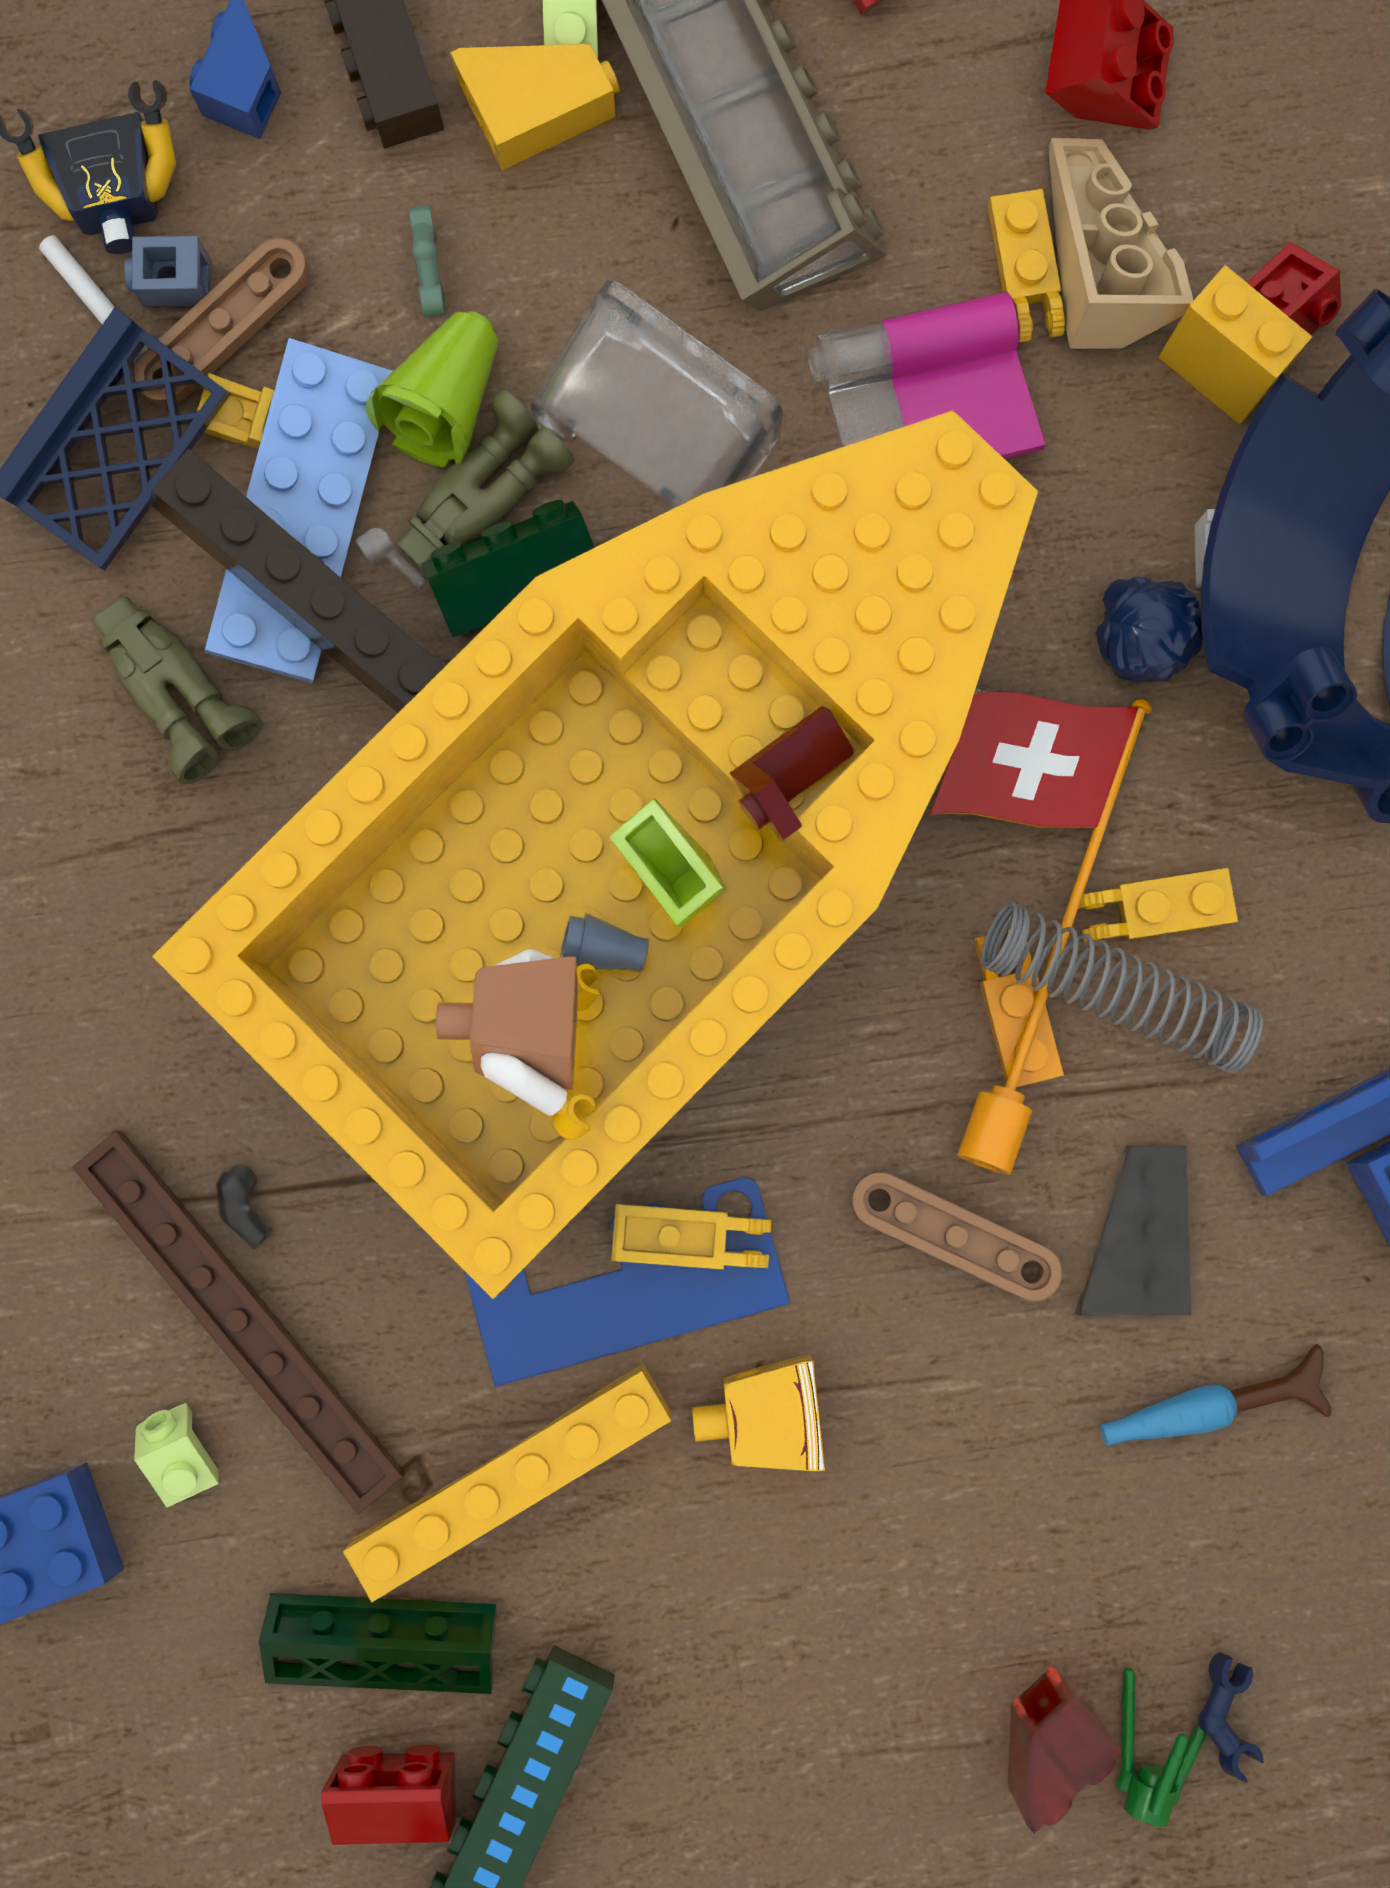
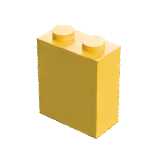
M1224 265L1189 305L1158 358L1241 425L1268 394L1280 375L1289 368L1312 336Z

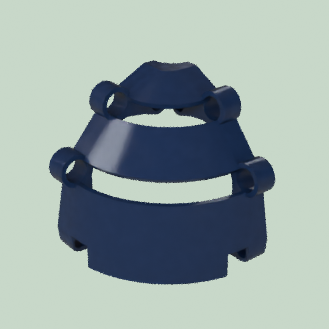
M1374 289L1337 328L1335 335L1341 339L1351 355L1330 378L1322 391L1317 394L1282 373L1251 421L1221 488L1210 525L1201 584V629L1209 672L1248 690L1250 701L1244 708L1242 718L1263 756L1286 772L1350 784L1370 818L1376 822L1390 823V724L1373 717L1356 699L1357 690L1345 671L1344 663L1345 615L1351 582L1370 527L1390 491V296L1378 289ZM1390 595L1383 637L1384 682L1389 707Z

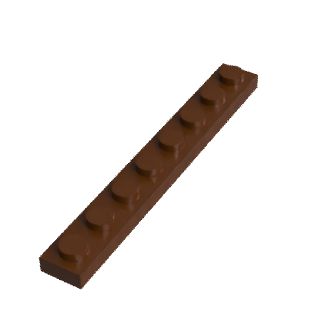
M114 1131L72 1167L358 1515L404 1476L405 1472L122 1131Z

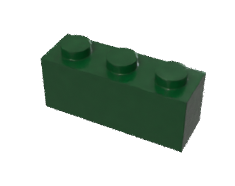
M562 500L545 503L537 507L532 512L533 517L515 525L511 521L492 525L481 533V539L464 546L459 542L444 545L430 554L431 560L421 563L452 637L491 622L535 577L595 548L582 513L573 500L565 504Z

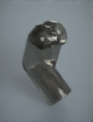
M237 1164L231 1168L230 1172H223L216 1183L219 1216L231 1230L255 1250L268 1238L273 1228L257 1215L249 1205L248 1192L252 1191L257 1183L255 1173L248 1166Z

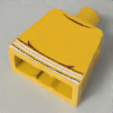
M810 1354L796 1356L723 1378L726 1404L692 1407L695 1442L729 1438L732 1465L825 1471L814 1365Z

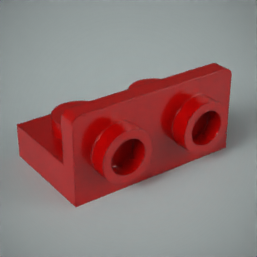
M1289 242L1247 281L1250 286L1310 335L1319 327L1328 325L1335 318L1341 307L1340 270L1292 242Z

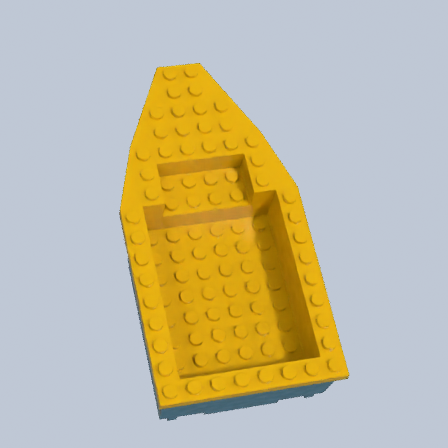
M950 411L704 493L535 577L152 957L494 1299L877 910L960 739L1038 490L958 414ZM824 706L833 713L854 749L853 755L788 802L801 822V828L784 840L766 825L758 830L741 809L738 800L744 796L729 773L815 710ZM653 798L709 854L726 888L725 891L681 928L674 923L609 838ZM585 913H588L635 936L649 939V945L641 973L631 970H596L597 979L589 987L598 989L600 996L588 1009L584 1011L577 1010L573 1090H565L568 1099L581 1093L592 1097L595 1102V1111L585 1118L575 1114L580 1121L590 1126V1130L579 1138L570 1140L562 1137L556 1131L553 1124V1115H546L524 1100L486 1079L485 1076L474 1072L470 1040L437 1039L436 1011L438 1003H473L476 972L482 967L494 966L526 949H534L554 958H559L570 915L584 918Z

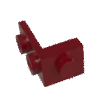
M822 706L729 773L744 796L738 800V803L747 818L758 830L766 825L784 840L802 827L801 822L788 802L851 757L854 749L833 713L828 708Z

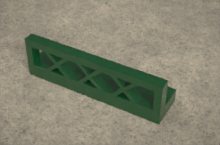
M270 1593L259 1639L265 1683L492 1694V1651L497 1620L496 1604L382 1598L371 1602L369 1598ZM278 1657L298 1658L304 1663L279 1662ZM339 1660H354L361 1665L348 1666L340 1663ZM396 1663H412L418 1668H401ZM453 1666H479V1672L458 1671Z

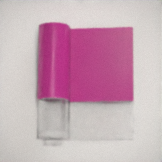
M1007 291L817 335L816 347L808 349L813 378L815 381L823 380L842 447L954 411L1004 459L1045 449L1046 444L1016 351L1019 337L1017 314L1011 295Z

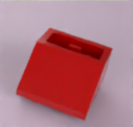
M1060 0L1045 94L1075 118L1147 130L1158 128L1161 106L1166 95L1165 80L1169 55L1174 43V28L1144 0Z
M422 1744L407 1748L405 1753L383 1754L381 1747L360 1746L350 1749L347 1755H341L321 1791V1805L332 1845L449 1842L456 1823L455 1752H440V1747L436 1745Z

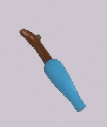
M1315 1344L1305 1359L1283 1378L1231 1391L1220 1384L1203 1385L1154 1403L1122 1419L1100 1424L1101 1438L1105 1446H1110L1131 1440L1207 1433L1231 1425L1238 1412L1287 1399L1302 1401L1325 1417L1331 1416L1330 1403L1319 1388L1324 1352L1318 1344Z

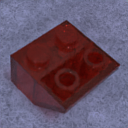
M1053 1665L1011 1703L1008 1788L1025 1824L1035 1833L1044 1824L1051 1826L1060 1821L1072 1806L1071 1799L1088 1783L1096 1785L1103 1781L1114 1769L1116 1764L1115 1758L1122 1753L1100 1718Z

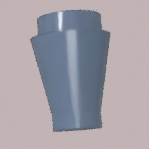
M585 913L584 918L570 915L560 957H576L577 967L581 964H590L596 970H631L641 973L647 956L649 939L635 936L588 913Z

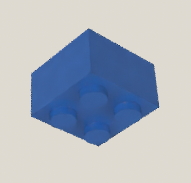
M87 1462L0 1495V1624L101 1586L124 1569Z

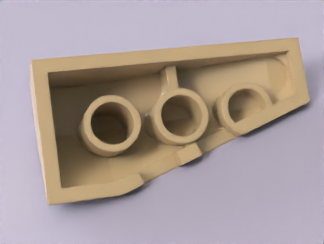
M1051 138L1048 147L1057 266L1069 347L1073 349H1122L1182 317L1189 305L1194 301L1184 261L1175 248L1166 249L1156 234L1158 222L1150 211L1142 213L1130 195L1132 183L1103 139Z

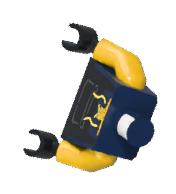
M157 80L153 81L156 100L152 106L145 104L141 99L138 82H133L128 90V98L131 105L137 111L144 113L145 120H143L139 112H134L38 135L41 145H35L31 138L34 124L27 112L17 109L25 123V132L20 137L13 136L8 132L6 124L0 116V135L6 141L17 145L20 152L16 157L35 194L62 220H75L84 234L94 235L102 233L104 247L108 253L124 254L132 251V237H135L133 225L150 222L157 217V201L165 196L176 168L168 120L161 118L160 110L167 101V91L163 84Z

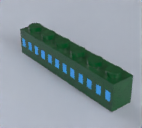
M555 1645L547 1661L536 1657L522 1688V1691L530 1694L522 1714L513 1710L509 1714L497 1741L498 1745L506 1749L497 1768L486 1764L472 1795V1798L480 1801L478 1809L472 1821L461 1818L447 1848V1852L455 1855L447 1875L436 1871L429 1888L522 1887L611 1695L615 1674Z

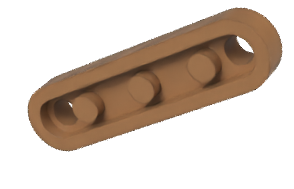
M272 238L263 242L158 340L206 376H208V373L213 374L305 287L309 277V267L301 249L294 242L285 238ZM281 267L291 269L289 275L285 278L278 279L274 277L275 272ZM150 348L135 363L133 370L134 381L140 382L163 377L160 356ZM171 364L172 376L185 375ZM194 383L175 386L177 405L184 401L200 385ZM165 388L140 392L149 403L157 407H168Z
M884 1172L869 1173L859 1179L852 1190V1209L857 1218L864 1224L1028 1301L1047 1299L1060 1286L1062 1266L1058 1257L1050 1249L894 1175ZM876 1189H883L889 1197L887 1206L882 1210H874L869 1205V1195ZM1028 1261H1035L1040 1268L1039 1276L1034 1281L1027 1282L1021 1275L1022 1266Z

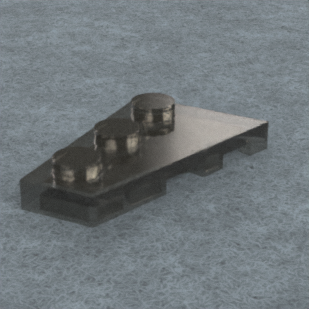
M1186 1145L1126 1146L1106 1209L1108 1214L1098 1246L1095 1245L1090 1262V1273L1083 1295L1080 1294L1075 1314L1191 1315Z

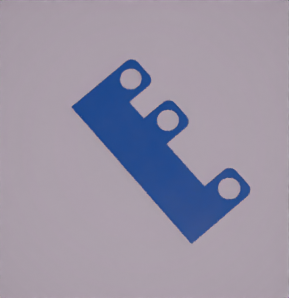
M740 1178L711 1186L703 1194L702 1202L704 1209L716 1211L717 1202L723 1194L729 1191L742 1192L751 1201V1218L767 1219L758 1186L750 1178ZM656 1203L644 1205L662 1207L661 1205ZM615 1216L613 1217V1219H612V1221H611L612 1233H613V1231H614V1219H615ZM726 1230L725 1251H761L763 1254L769 1255L768 1268L724 1265L723 1270L621 1262L622 1270L530 1295L523 1269L513 1279L509 1289L498 1294L494 1299L465 1272L495 1387L791 1304L771 1232L756 1235L746 1234L744 1231Z

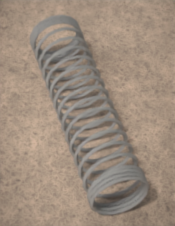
M1015 902L1006 904L999 911L985 938L981 952V963L984 969H988L990 972L993 971L995 974L1001 973V976L1004 977L1009 975L1017 965L1015 977L1018 984L1025 982L1033 972L1031 984L1034 991L1041 989L1048 982L1047 991L1050 998L1059 995L1064 989L1063 998L1066 1004L1075 1002L1080 996L1079 1005L1082 1011H1087L1095 1005V1012L1098 1018H1103L1111 1012V1019L1114 1025L1121 1024L1127 1019V1027L1130 1032L1136 1031L1143 1026L1142 1031L1145 1038H1152L1158 1033L1161 1045H1167L1174 1040L1177 1052H1183L1189 1048L1193 1059L1200 1058L1205 1054L1208 1065H1215L1217 1069L1227 1073H1236L1244 1068L1252 1059L1260 1043L1264 1021L1263 1014L1258 1007L1248 1003H1237L1232 996L1221 997V994L1216 989L1205 990V987L1200 982L1189 983V980L1184 975L1174 977L1168 968L1158 970L1153 962L1142 963L1137 955L1126 956L1121 948L1110 950L1109 945L1105 941L1094 943L1093 938L1089 934L1078 936L1073 927L1061 929V925L1057 920H1050L1045 923L1041 913H1034L1029 916L1026 907H1022ZM1033 918H1038L1041 926L1026 944L1030 921ZM1011 924V927H1010L1009 933H1008V935H1007V938H1006V940H1005V942H1004V944H1003V946H1002L1000 952L998 953V950H999L1000 944H1001V942H1002V939H1003V937H1004V935H1005V933H1006V931H1007L1009 925ZM1049 925H1054L1057 928V933L1042 951L1046 928ZM1071 932L1073 940L1059 956L1062 946V934ZM1040 935L1032 963L1025 975L1020 979L1026 956ZM1087 939L1090 946L1086 948L1076 961L1079 941ZM1057 940L1048 971L1042 981L1036 985L1040 967L1050 948ZM1103 946L1106 953L1093 966L1095 947ZM1073 947V953L1066 974L1059 987L1052 992L1059 967ZM1119 953L1122 960L1110 971L1111 954ZM1089 954V961L1082 982L1075 994L1068 999L1070 986L1077 969ZM1106 959L1104 973L1097 992L1092 1000L1084 1006L1088 986L1099 966ZM1135 960L1138 966L1126 977L1127 961ZM1122 966L1121 977L1114 997L1108 1007L1100 1013L1105 990L1116 971ZM1151 967L1154 973L1143 982V968ZM1138 972V981L1131 1002L1124 1014L1116 1020V1011L1122 994L1131 979ZM1159 974H1167L1170 979L1159 989ZM1154 979V988L1148 1007L1141 1020L1132 1027V1017L1137 1002L1147 985ZM1182 980L1186 986L1175 995V981ZM1171 984L1170 996L1165 1012L1156 1028L1151 1033H1148V1022L1152 1010L1161 994ZM1191 987H1198L1202 993L1198 994L1191 1001ZM1186 992L1183 1014L1172 1035L1167 1040H1164L1163 1031L1167 1018L1177 1000ZM1207 994H1214L1217 1000L1207 1007ZM1203 997L1202 1010L1192 1036L1184 1046L1180 1047L1179 1036L1186 1018L1193 1006ZM1222 1001L1231 1002L1233 1006L1223 1013ZM1218 1004L1216 1024L1209 1035L1207 1044L1203 1050L1195 1054V1041L1209 1012ZM1249 1014L1248 1028L1244 1040L1236 1054L1227 1062V1052L1230 1050L1235 1039L1238 1025ZM1212 1044H1213V1048H1212V1058H1213V1060L1210 1059V1049H1211Z

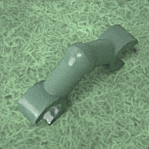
M431 205L410 207L409 215L413 234L412 256L416 263L424 317L445 315L446 305L436 258L437 247L435 241H437L436 229L433 227Z

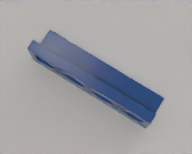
M1390 1068L1235 1145L1260 1194L1268 1196L1390 1135Z

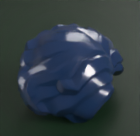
M1133 577L1130 580L1118 579L1112 582L1105 591L1102 600L1106 609L1105 619L1098 626L1095 634L1097 635L1102 658L1112 668L1113 673L1117 677L1137 683L1168 681L1173 674H1178L1180 669H1185L1191 658L1200 652L1203 641L1200 601L1197 595L1183 583L1174 581L1155 582L1146 577Z

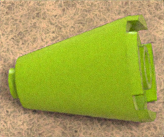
M473 311L452 314L371 392L366 402V413L371 424L378 432L384 424L396 435L391 444L398 450L420 462L435 467L446 468L450 460H455V463L458 464L462 462L469 449L499 344L492 323L483 315Z

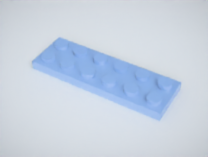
M289 338L246 497L341 577L379 434L377 429L371 424L366 413V402L371 392L393 371ZM226 569L205 647V654L313 683L322 649Z

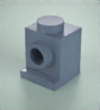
M198 236L132 237V258H126L124 265L126 285L130 292L135 293L143 307L195 306L210 292L211 259ZM170 275H176V278H166V277H168V276H170Z

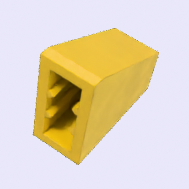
M590 44L458 48L450 52L456 80L502 171L616 117L614 95L620 92L617 78L607 60L602 63L599 62Z

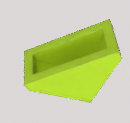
M654 798L609 836L674 923L680 928L726 890L709 854Z

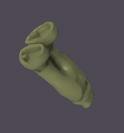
M505 389L498 393L492 402V410L497 420V426L493 435L486 434L478 443L479 445L465 455L460 464L455 463L441 476L429 491L416 513V516L422 522L413 516L408 521L412 528L396 543L423 571L421 563L431 560L430 554L433 551L450 543L459 542L464 546L482 537L481 533L485 529L497 524L526 492L529 493L536 486L537 481L535 478L545 473L564 472L575 461V458L561 440L546 427L539 429L536 421L524 405ZM529 441L527 450L518 461L515 459L506 468V471L491 485L481 489L487 479L510 459V455Z
M123 597L95 617L93 623L104 636L101 645L110 653L115 671L122 685L137 706L156 724L155 726L163 738L171 741L170 769L181 784L193 783L206 776L216 766L219 757L209 741L191 724L192 721L188 714L179 707L168 691L169 686L174 685L185 698L195 715L201 717L212 737L224 750L233 751L247 745L261 731L263 722L258 714L248 707L230 706L222 702L223 695L210 683L201 665L173 633L153 621L152 616L147 610L139 611L128 597Z

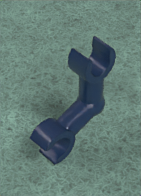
M1218 1652L1213 1656L1209 1664V1677L1213 1686L1205 1707L1198 1716L1199 1728L1210 1737L1220 1750L1219 1763L1222 1770L1238 1780L1247 1782V1778L1238 1766L1239 1757L1244 1752L1248 1757L1264 1763L1263 1755L1256 1745L1239 1739L1225 1719L1235 1694L1243 1693L1252 1683L1253 1670L1252 1667L1237 1663L1232 1677L1228 1680V1670L1231 1667L1233 1658Z

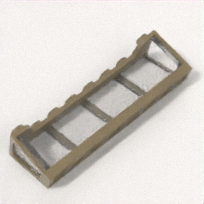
M602 0L742 301L759 311H763L878 261L887 255L879 240V237L885 234L884 227L872 206L868 205L864 208L857 193V190L863 187L860 176L848 158L841 159L834 145L841 140L839 132L825 110L819 113L812 97L819 93L818 88L805 65L801 64L797 67L790 50L796 47L794 37L781 17L775 20L768 4L774 0Z

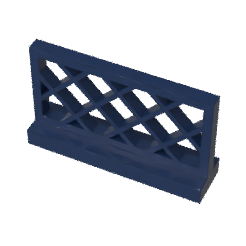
M114 307L0 468V497L16 506L96 566L106 570L151 507V490L188 449L191 450L231 394ZM146 345L160 356L163 378L135 382L132 362ZM171 364L185 375L172 376ZM124 375L125 384L117 385ZM198 383L211 393L199 412L179 415L175 386ZM165 388L170 416L141 421L136 392ZM127 394L131 423L103 427L100 407L105 400L111 396ZM92 420L93 429H86V427ZM189 424L187 429L182 434L181 425ZM171 426L174 440L172 450L166 457L147 459L143 431ZM133 432L138 461L110 465L105 437ZM95 438L100 467L72 471L69 451L76 441ZM59 465H61L62 473L54 474ZM158 468L152 478H150L149 469ZM140 470L142 492L135 501L116 504L111 475ZM102 476L106 505L78 510L74 481ZM64 483L68 506L67 512L47 515L32 504L45 485ZM127 512L119 523L118 513ZM108 515L111 535L100 551L97 552L84 542L80 519ZM70 521L72 533L57 522Z

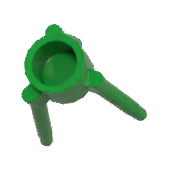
M1126 1668L1123 1673L1121 1769L1116 1787L1127 1793L1123 1808L1130 1816L1150 1825L1164 1827L1168 1825L1173 1806H1177L1182 1786L1207 1734L1197 1724L1189 1742L1185 1734H1179L1176 1737L1164 1768L1151 1763H1142L1140 1770L1135 1771V1673L1131 1668Z

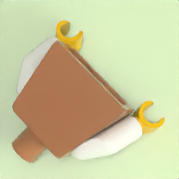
M526 949L494 966L482 967L476 972L473 1003H438L436 1011L437 1039L470 1040L474 1072L485 1076L486 1079L514 1094L546 1115H553L554 1128L562 1137L573 1140L590 1130V1126L580 1121L575 1114L585 1118L594 1112L595 1102L593 1098L581 1093L568 1099L565 1089L573 1090L577 1010L584 1011L588 1009L600 996L598 989L589 987L597 979V971L594 966L581 964L577 967L576 957L554 958L534 949Z

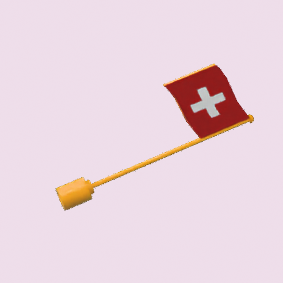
M1019 692L976 693L973 695L960 739L943 772L928 816L972 814L1037 828H1094L1061 923V929L1072 927L1145 714L1152 713V706L1145 699L1135 700L1130 707L1080 706ZM1070 932L1062 934V946L1059 956L1065 948ZM1056 940V942L1054 943V946H1053V949H1052V951H1051V954H1050V957H1049V960H1048V963H1047V966H1046V969H1045V972H1044V975H1043L1042 979L1044 978L1046 972L1048 971V968H1049V966H1050V964H1051V961H1052V959H1053V955H1054V952H1055L1057 940ZM1048 982L1037 992L1005 1087L993 1085L991 1093H978L957 1157L971 1164L1005 1175H1011L1032 1114V1109L1023 1105L1025 1095L1015 1090L1049 995L1047 991Z

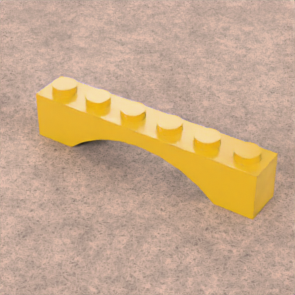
M643 1363L599 1389L503 1453L432 1494L402 1508L354 1537L343 1553L369 1599L373 1602L671 1422L672 1411Z

